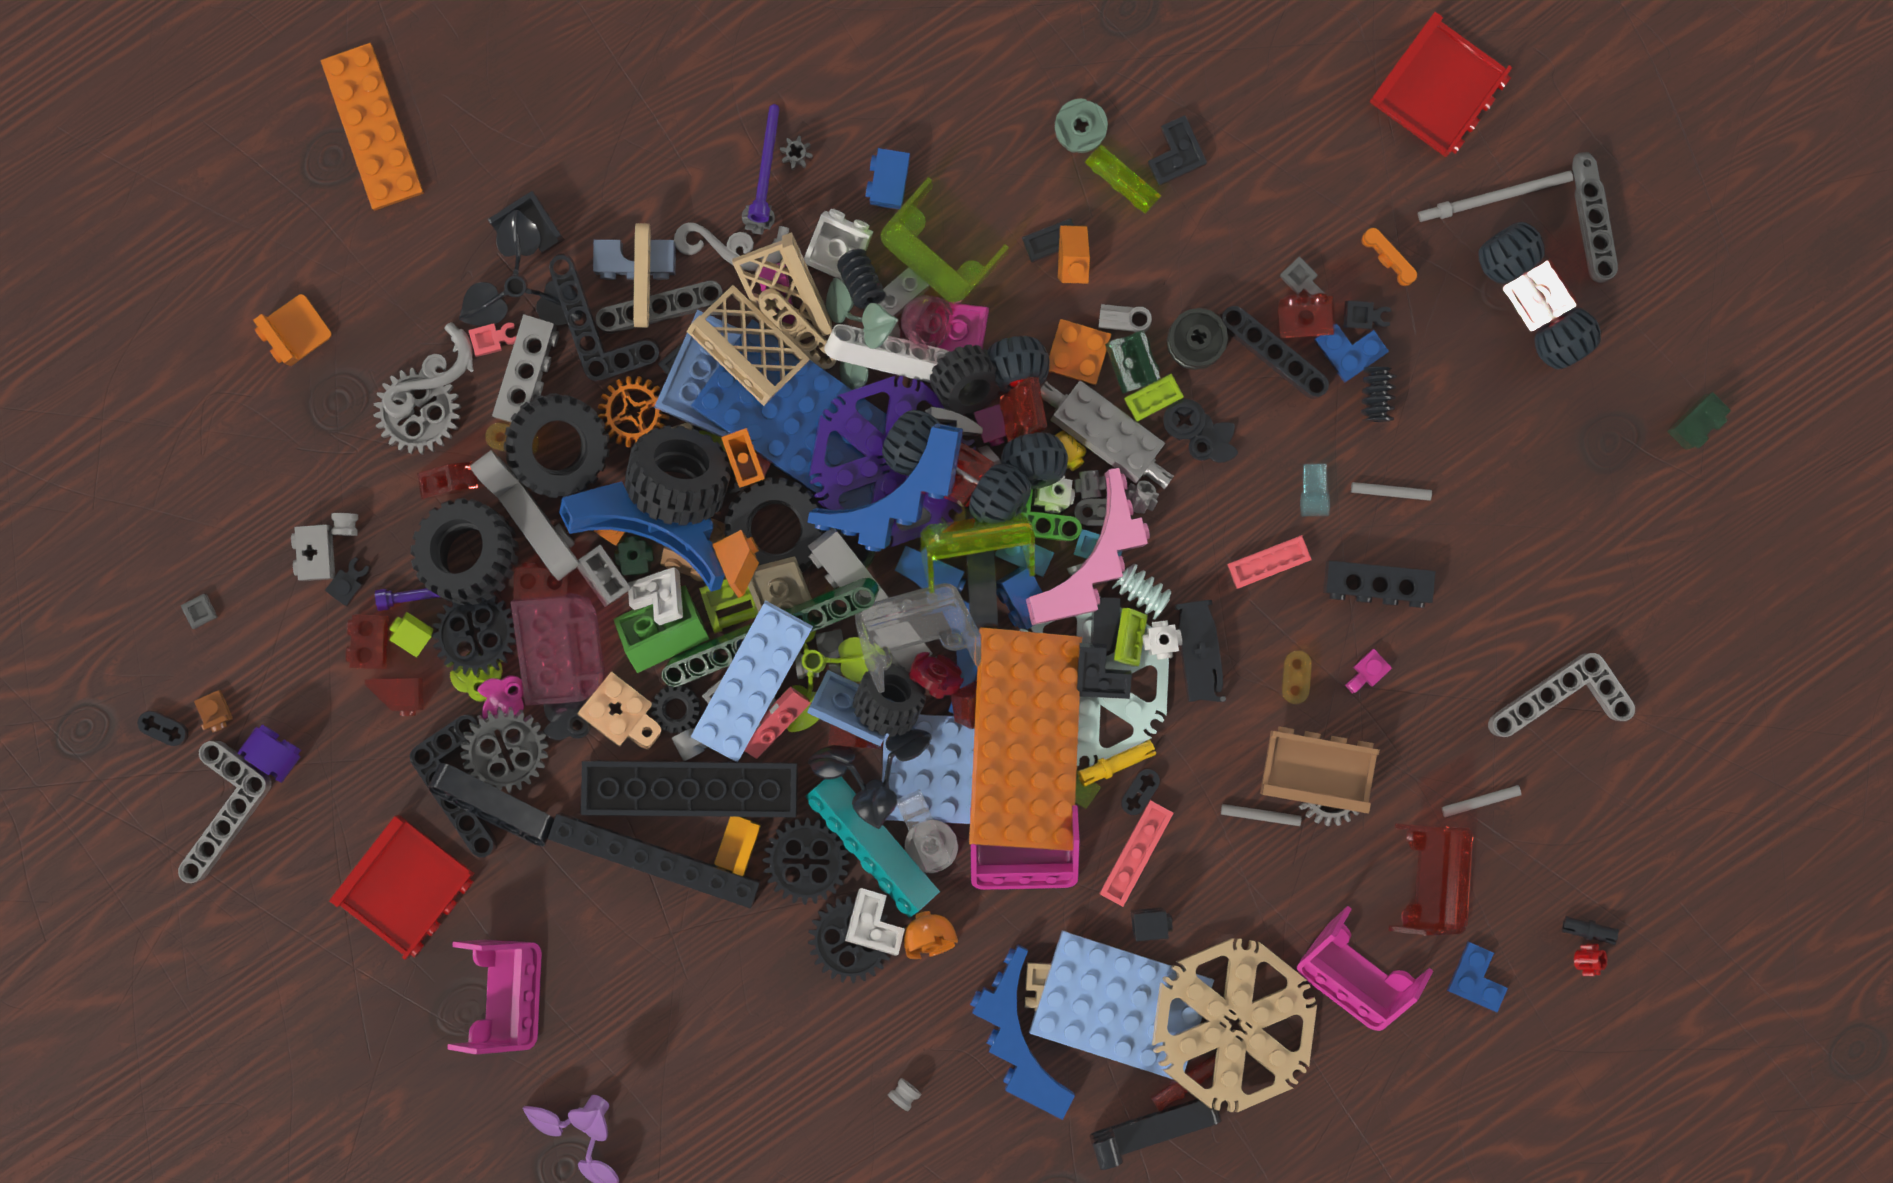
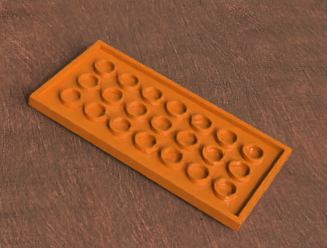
M992 628L979 629L969 844L1073 851L1072 805H1075L1080 692L1077 690L1079 645L1082 643V637Z

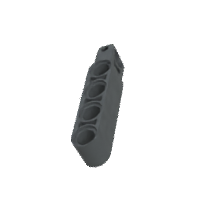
M1582 152L1576 154L1572 162L1576 185L1575 200L1590 278L1597 283H1603L1616 275L1618 263L1604 186L1599 178L1597 161L1589 152ZM1585 185H1589L1594 189L1595 195L1593 198L1585 195ZM1590 211H1594L1599 215L1598 224H1594L1589 220L1588 214ZM1594 237H1599L1603 240V250L1594 247ZM1599 263L1606 264L1609 273L1607 276L1599 273Z

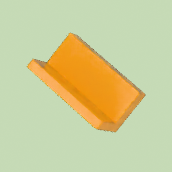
M730 817L715 865L731 870L734 874L744 876L761 824L741 817Z

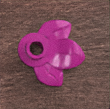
M507 676L502 680L490 678L484 681L477 689L482 696L487 698L482 710V717L484 719L488 718L487 710L496 715L498 707H501L503 714H506L508 708L512 707L513 713L516 715L520 709L523 710L524 708L521 697L524 694L525 685L517 676ZM511 686H516V690L513 693H508V689Z

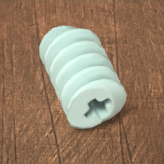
M1133 564L1126 568L1122 573L1123 577L1116 581L1112 589L1121 585L1119 594L1123 595L1129 591L1128 601H1132L1137 597L1136 607L1139 608L1146 604L1145 613L1148 614L1154 610L1153 619L1155 620L1169 602L1171 590L1168 589L1161 593L1163 584L1159 583L1153 587L1154 577L1151 576L1144 580L1146 571L1142 570L1136 574L1137 565Z

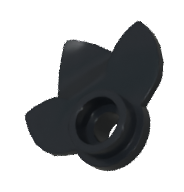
M1205 414L1206 426H1204L1200 435H1196L1191 439L1189 443L1190 455L1199 461H1205L1210 458L1217 463H1225L1232 460L1238 454L1237 449L1229 444L1234 434L1235 425L1228 422L1213 425L1210 416ZM1204 444L1206 445L1207 450L1205 452H1199L1197 450V445Z
M571 689L566 696L565 703L560 701L545 702L544 712L551 723L544 729V733L553 740H563L569 736L575 739L585 737L590 732L591 724L578 715V712L586 703L585 699L578 692ZM576 721L581 722L583 725L582 729L575 730L572 727L573 723Z

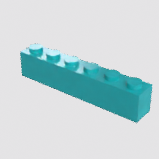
M842 777L823 780L805 796L809 801L810 807L818 812L826 821L828 828L842 839L845 848L849 852L854 853L860 860L863 869L871 873L878 881L881 890L889 894L896 902L899 911L910 918L940 891L883 825L880 829H877L857 815L852 806V800L856 793Z

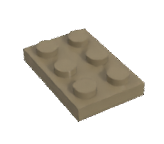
M795 556L757 566L748 585L758 612L765 600L782 610H786L812 599ZM815 609L811 610L815 616L819 617Z

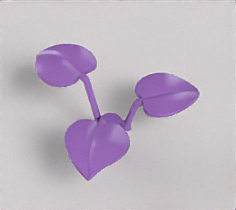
M592 1095L584 1108L579 1107L578 1109L570 1110L568 1119L563 1122L559 1120L556 1114L548 1110L530 1106L523 1107L529 1121L544 1134L561 1136L563 1133L562 1128L567 1127L570 1123L591 1137L586 1154V1161L580 1160L578 1163L581 1173L593 1183H619L617 1174L610 1166L592 1159L595 1141H605L608 1137L604 1115L609 1108V1104L605 1099Z

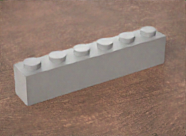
M835 528L827 530L808 545L812 552L809 558L818 569L821 566L826 569L828 574L824 577L834 589L862 578H871L875 581ZM878 584L879 593L874 604L869 609L859 612L860 615L857 618L866 630L871 626L876 633L873 639L881 649L885 647L889 649L892 655L888 658L895 664V667L900 668V666L906 668V671L910 672L915 657L919 653L931 651ZM859 590L863 597H871L868 591Z

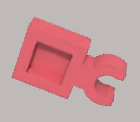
M506 323L502 326L501 330L497 331L494 324L468 330L475 356L479 357L502 351L500 346L502 342L514 344L517 336L512 338L506 336L507 330L514 329V323Z

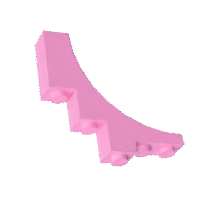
M1119 468L1111 469L1104 473L1107 487L1106 516L1100 537L1090 556L1080 569L1064 583L1049 591L1026 599L1032 625L1098 610L1097 605L1100 604L1098 590L1093 589V585L1117 580L1123 577L1122 572L1125 571L1123 558L1118 556L1117 552L1143 547L1148 544L1147 539L1150 538L1147 524H1143L1142 518L1131 520L1133 506L1130 499H1126L1125 489H1127V481L1125 475L1120 473Z

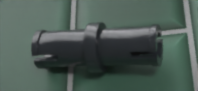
M1565 916L1562 933L1585 937L1586 941H1592L1593 939L1612 945L1616 944L1615 940L1618 939L1619 929L1598 925L1593 920L1586 922Z

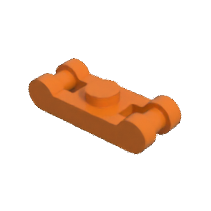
M1370 228L1363 234L1361 239L1363 245L1373 247L1378 252L1379 261L1386 268L1391 267L1398 274L1397 280L1400 285L1408 286L1416 280V270L1378 229Z

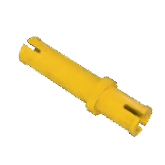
M1147 740L1110 758H1101L1098 760V763L1077 772L1078 776H1080L1079 780L1086 787L1100 779H1109L1112 777V774L1155 756L1156 751H1152L1155 750L1154 745L1150 740Z

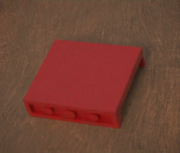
M1434 12L1369 102L1444 157H1447L1451 152L1456 154L1465 142L1461 139L1466 131L1471 133L1480 121L1477 118L1482 109L1487 111L1496 98L1492 95L1496 89L1503 90L1511 77L1508 73L1512 67L1510 65L1507 68L1503 67L1441 22L1443 17Z
M397 815L390 821L329 902L336 907L341 906L403 954L402 958L406 960L410 956L415 958L423 949L424 944L421 943L427 934L432 936L441 925L438 920L444 913L449 915L457 905L454 899L460 892L465 894L473 884L471 878L475 873L402 816Z

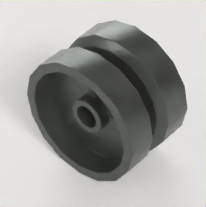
M1202 308L1189 309L1180 314L1170 327L1167 336L1168 352L1173 360L1183 368L1192 370L1205 369L1214 364L1225 351L1228 341L1227 329L1222 319L1211 310ZM1193 336H1199L1201 338V343L1198 344L1197 341L1193 342L1191 340Z

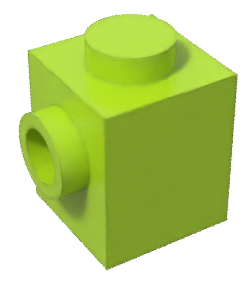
M408 612L402 618L397 616L389 628L392 631L390 641L416 658L433 633V628Z

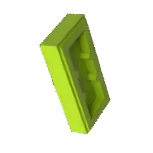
M1171 373L1129 395L1124 400L1135 421L1138 422L1182 399L1184 396Z
M1122 608L1114 656L1115 661L1132 667L1139 666L1147 614L1130 608Z

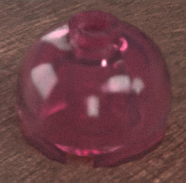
M933 295L917 296L908 302L902 312L901 329L906 338L915 345L924 349H929L928 346L937 348L947 339L951 331L952 324L949 323V314L953 315L952 308L944 298Z

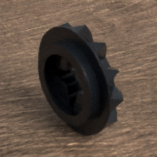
M1180 399L1169 405L1166 409L1163 422L1170 436L1177 438L1179 441L1182 439L1191 440L1196 435H1200L1202 429L1206 426V415L1202 406L1196 401ZM1177 414L1185 418L1191 415L1189 420L1192 426L1187 424L1179 426L1181 421Z

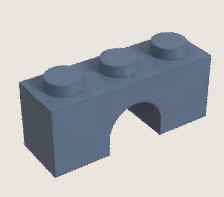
M594 240L593 272L596 275H600V279L614 280L616 275H627V279L634 280V261L624 258L621 240ZM651 240L650 275H653V279L668 280L669 275H676V246L674 240Z

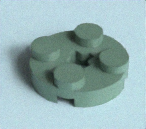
M1074 99L1067 102L1056 116L1055 134L1058 141L1068 151L1073 153H1086L1096 149L1106 136L1108 126L1106 114L1099 105L1086 99ZM1081 119L1082 122L1088 123L1089 126L1085 128L1086 132L1081 133L1080 130L1076 131L1074 129L1077 125L1076 120Z

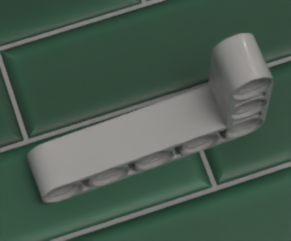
M490 450L470 465L477 478L498 497L558 581L580 565L573 552L525 485L512 473V469L496 453Z
M1585 653L1495 713L1489 719L1488 727L1493 735L1499 737L1511 736L1584 685L1588 686L1607 716L1612 720L1627 721L1631 719L1635 713V706L1604 659L1596 653ZM1588 658H1592L1596 663V667L1592 672H1588L1585 669V661ZM1566 673L1573 675L1574 682L1571 687H1566L1563 684V676ZM1603 680H1607L1611 685V689L1607 694H1603L1600 691V683ZM1546 687L1552 692V698L1549 702H1544L1541 699V691ZM1524 702L1530 707V713L1526 717H1522L1519 714V706ZM1618 702H1622L1626 707V711L1622 716H1618L1615 712V706ZM1502 717L1508 721V728L1504 732H1500L1497 729V721Z
M208 741L204 743L199 749L200 760L237 788L180 864L178 874L181 880L186 883L201 881L209 874L271 788L272 782L266 773L245 760L243 756L221 741ZM213 745L219 750V756L216 760L211 759L209 756V749ZM234 761L238 762L241 767V771L237 776L233 775L230 771V765ZM255 777L262 781V788L258 792L251 786V782ZM239 798L243 799L246 803V810L243 813L238 812L236 809V802ZM223 820L230 824V832L227 835L223 834L220 830V824ZM207 842L214 845L215 850L212 856L207 855L204 851V846ZM191 863L195 864L199 869L196 878L192 877L188 872Z

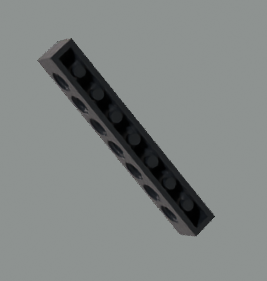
M563 813L556 814L548 840L750 909L753 906L761 883L760 880L734 874L731 870Z

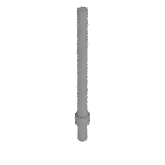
M1571 171L1453 203L1446 201L1437 204V207L1418 212V218L1420 222L1438 217L1441 219L1452 217V214L1573 181V174Z

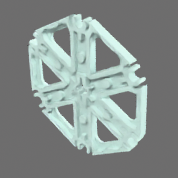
M1120 607V619H1121L1122 608ZM1092 612L1075 616L1077 618L1076 636L1082 637V643H1091ZM1053 621L1034 625L1030 629L1035 633H1043L1044 626ZM1146 624L1145 634H1146V629L1152 628V627L1149 626L1148 624ZM1020 629V630H1019V631L1028 632L1026 629ZM1144 645L1142 646L1140 664L1137 667L1115 661V652L1106 656L1105 669L1131 670L1134 673L1147 665L1154 666L1157 670L1156 698L1152 702H1145L1131 692L1130 699L1080 697L1077 766H1079V760L1082 756H1088L1089 766H1092L1095 762L1094 755H1097L1098 760L1101 758L1107 759L1151 739L1152 737L1144 733V729H1147L1152 734H1156L1157 731L1151 728L1150 722L1153 719H1158L1160 722L1164 721L1162 716L1155 714L1156 710L1165 715L1167 714L1169 658L1157 660V655H1149V650L1145 651ZM1100 705L1131 724L1134 729L1132 736L1110 748H1103L1099 743Z

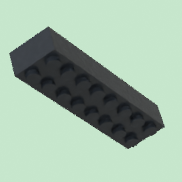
M582 761L581 815L797 817L798 763Z

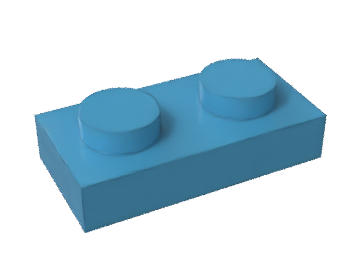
M1006 531L995 556L1019 567H1029L1032 573L1043 577L1054 553Z

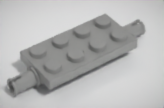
M1081 380L1069 395H1063L1048 384L1047 381L1036 394L1056 408L1054 410L1056 411L1050 419L1053 423L1114 468H1119L1120 472L1134 483H1137L1141 476L1144 477L1146 475L1165 489L1174 477V475H1171L1155 463L1156 459L1154 458L1165 443Z

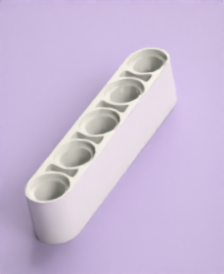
M843 324L836 325L833 328L824 347L825 353L832 359L929 383L931 382L929 378L930 374L933 373L931 371L933 366L937 365V361L949 352L945 349L888 336L879 348L870 349L865 343L863 329Z

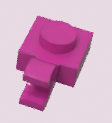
M1372 649L1353 667L1358 674L1345 686L1351 693L1357 692L1365 682L1370 686H1374L1392 668L1375 649Z

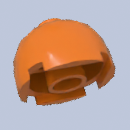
M925 911L915 915V920L908 924L904 932L903 942L908 958L922 959L921 953H929V956L932 957L954 948L955 943H958L954 927L948 919L937 914L931 915L930 911Z

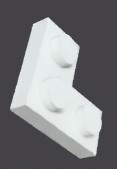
M675 567L628 583L631 588L628 591L629 606L632 609L637 610L653 604L654 621L659 625L683 618L680 573Z
M863 888L859 889L845 941L892 955L899 954L905 929L880 922L886 895Z

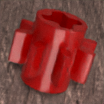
M1599 944L1581 945V950H1577L1574 954L1576 969L1583 970V976L1601 975L1600 970H1605L1607 966L1606 952L1599 950Z

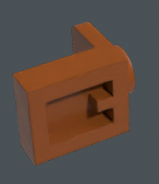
M221 690L194 701L204 723L201 725L203 730L211 729L212 733L228 727L226 722L233 720Z

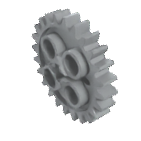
M411 368L409 376L401 370V379L398 380L390 376L393 384L389 386L383 383L382 385L387 391L398 384L427 378L423 374L422 369L419 375H417L416 370ZM449 384L438 388L426 389V395L422 399L415 398V390L398 392L393 397L395 404L397 402L405 403L407 400L406 393H411L414 398V407L417 405L421 408V416L419 417L414 414L415 411L413 409L409 415L396 418L390 416L385 411L382 402L374 403V406L379 408L380 412L373 414V416L382 420L376 427L379 429L385 428L381 436L383 438L392 436L389 444L393 446L399 442L398 450L403 451L408 446L410 454L414 453L416 447H418L420 454H424L426 446L434 452V444L436 442L441 446H445L442 438L445 436L452 439L453 437L448 431L449 429L457 430L458 427L453 424V420L461 419L459 415L454 413L455 410L461 408V405L453 403L459 396L457 394H449L454 387ZM377 392V395L383 398L384 393ZM432 397H437L436 401L426 405ZM435 407H440L442 410L441 418L435 421L431 420V410ZM409 417L402 426H398L401 420ZM413 423H419L421 427L420 433L416 436H410L408 431Z

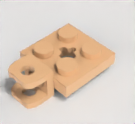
M610 672L578 712L579 716L619 747L628 737L639 747L650 749L661 734V728L658 723L646 715L651 709L652 703L613 672ZM611 703H620V709L623 711L622 714L615 713L613 716L610 715L611 709L609 705ZM648 730L652 735L644 737L642 732Z

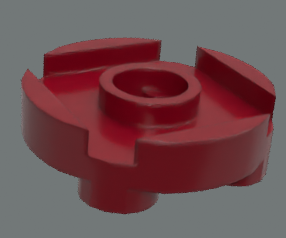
M922 652L915 657L909 673V678L912 681L919 683L929 690L933 697L939 699L943 698L944 695H952L959 691L964 677L961 679L962 671L956 663L940 654L937 658L929 656L931 652Z

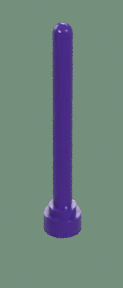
M772 104L769 107L756 200L749 206L748 218L758 223L767 222L770 216V208L766 199L780 110L776 104Z
M427 588L396 593L387 591V589L375 590V601L378 611L389 610L390 607L394 606V603L440 597Z

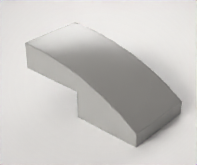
M935 407L925 410L926 413L931 414L941 423H950L952 427L962 428V435L975 437L982 434V427L961 414Z

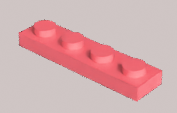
M1151 800L1148 802L1099 893L1100 895L1122 907L1124 906L1174 814L1173 812Z

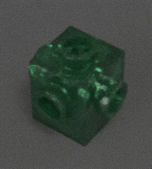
M640 536L624 538V543L618 544L619 550H614L616 566H621L622 576L651 573L650 562L654 561L652 546H648L645 540L640 541ZM636 551L638 556L635 560H632L631 554Z

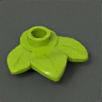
M501 661L498 662L499 671L492 666L490 667V675L485 674L481 670L478 678L474 676L472 670L468 677L463 675V669L459 673L451 671V682L458 691L468 693L473 700L479 702L486 701L487 698L477 692L476 687L490 678H501L503 671Z

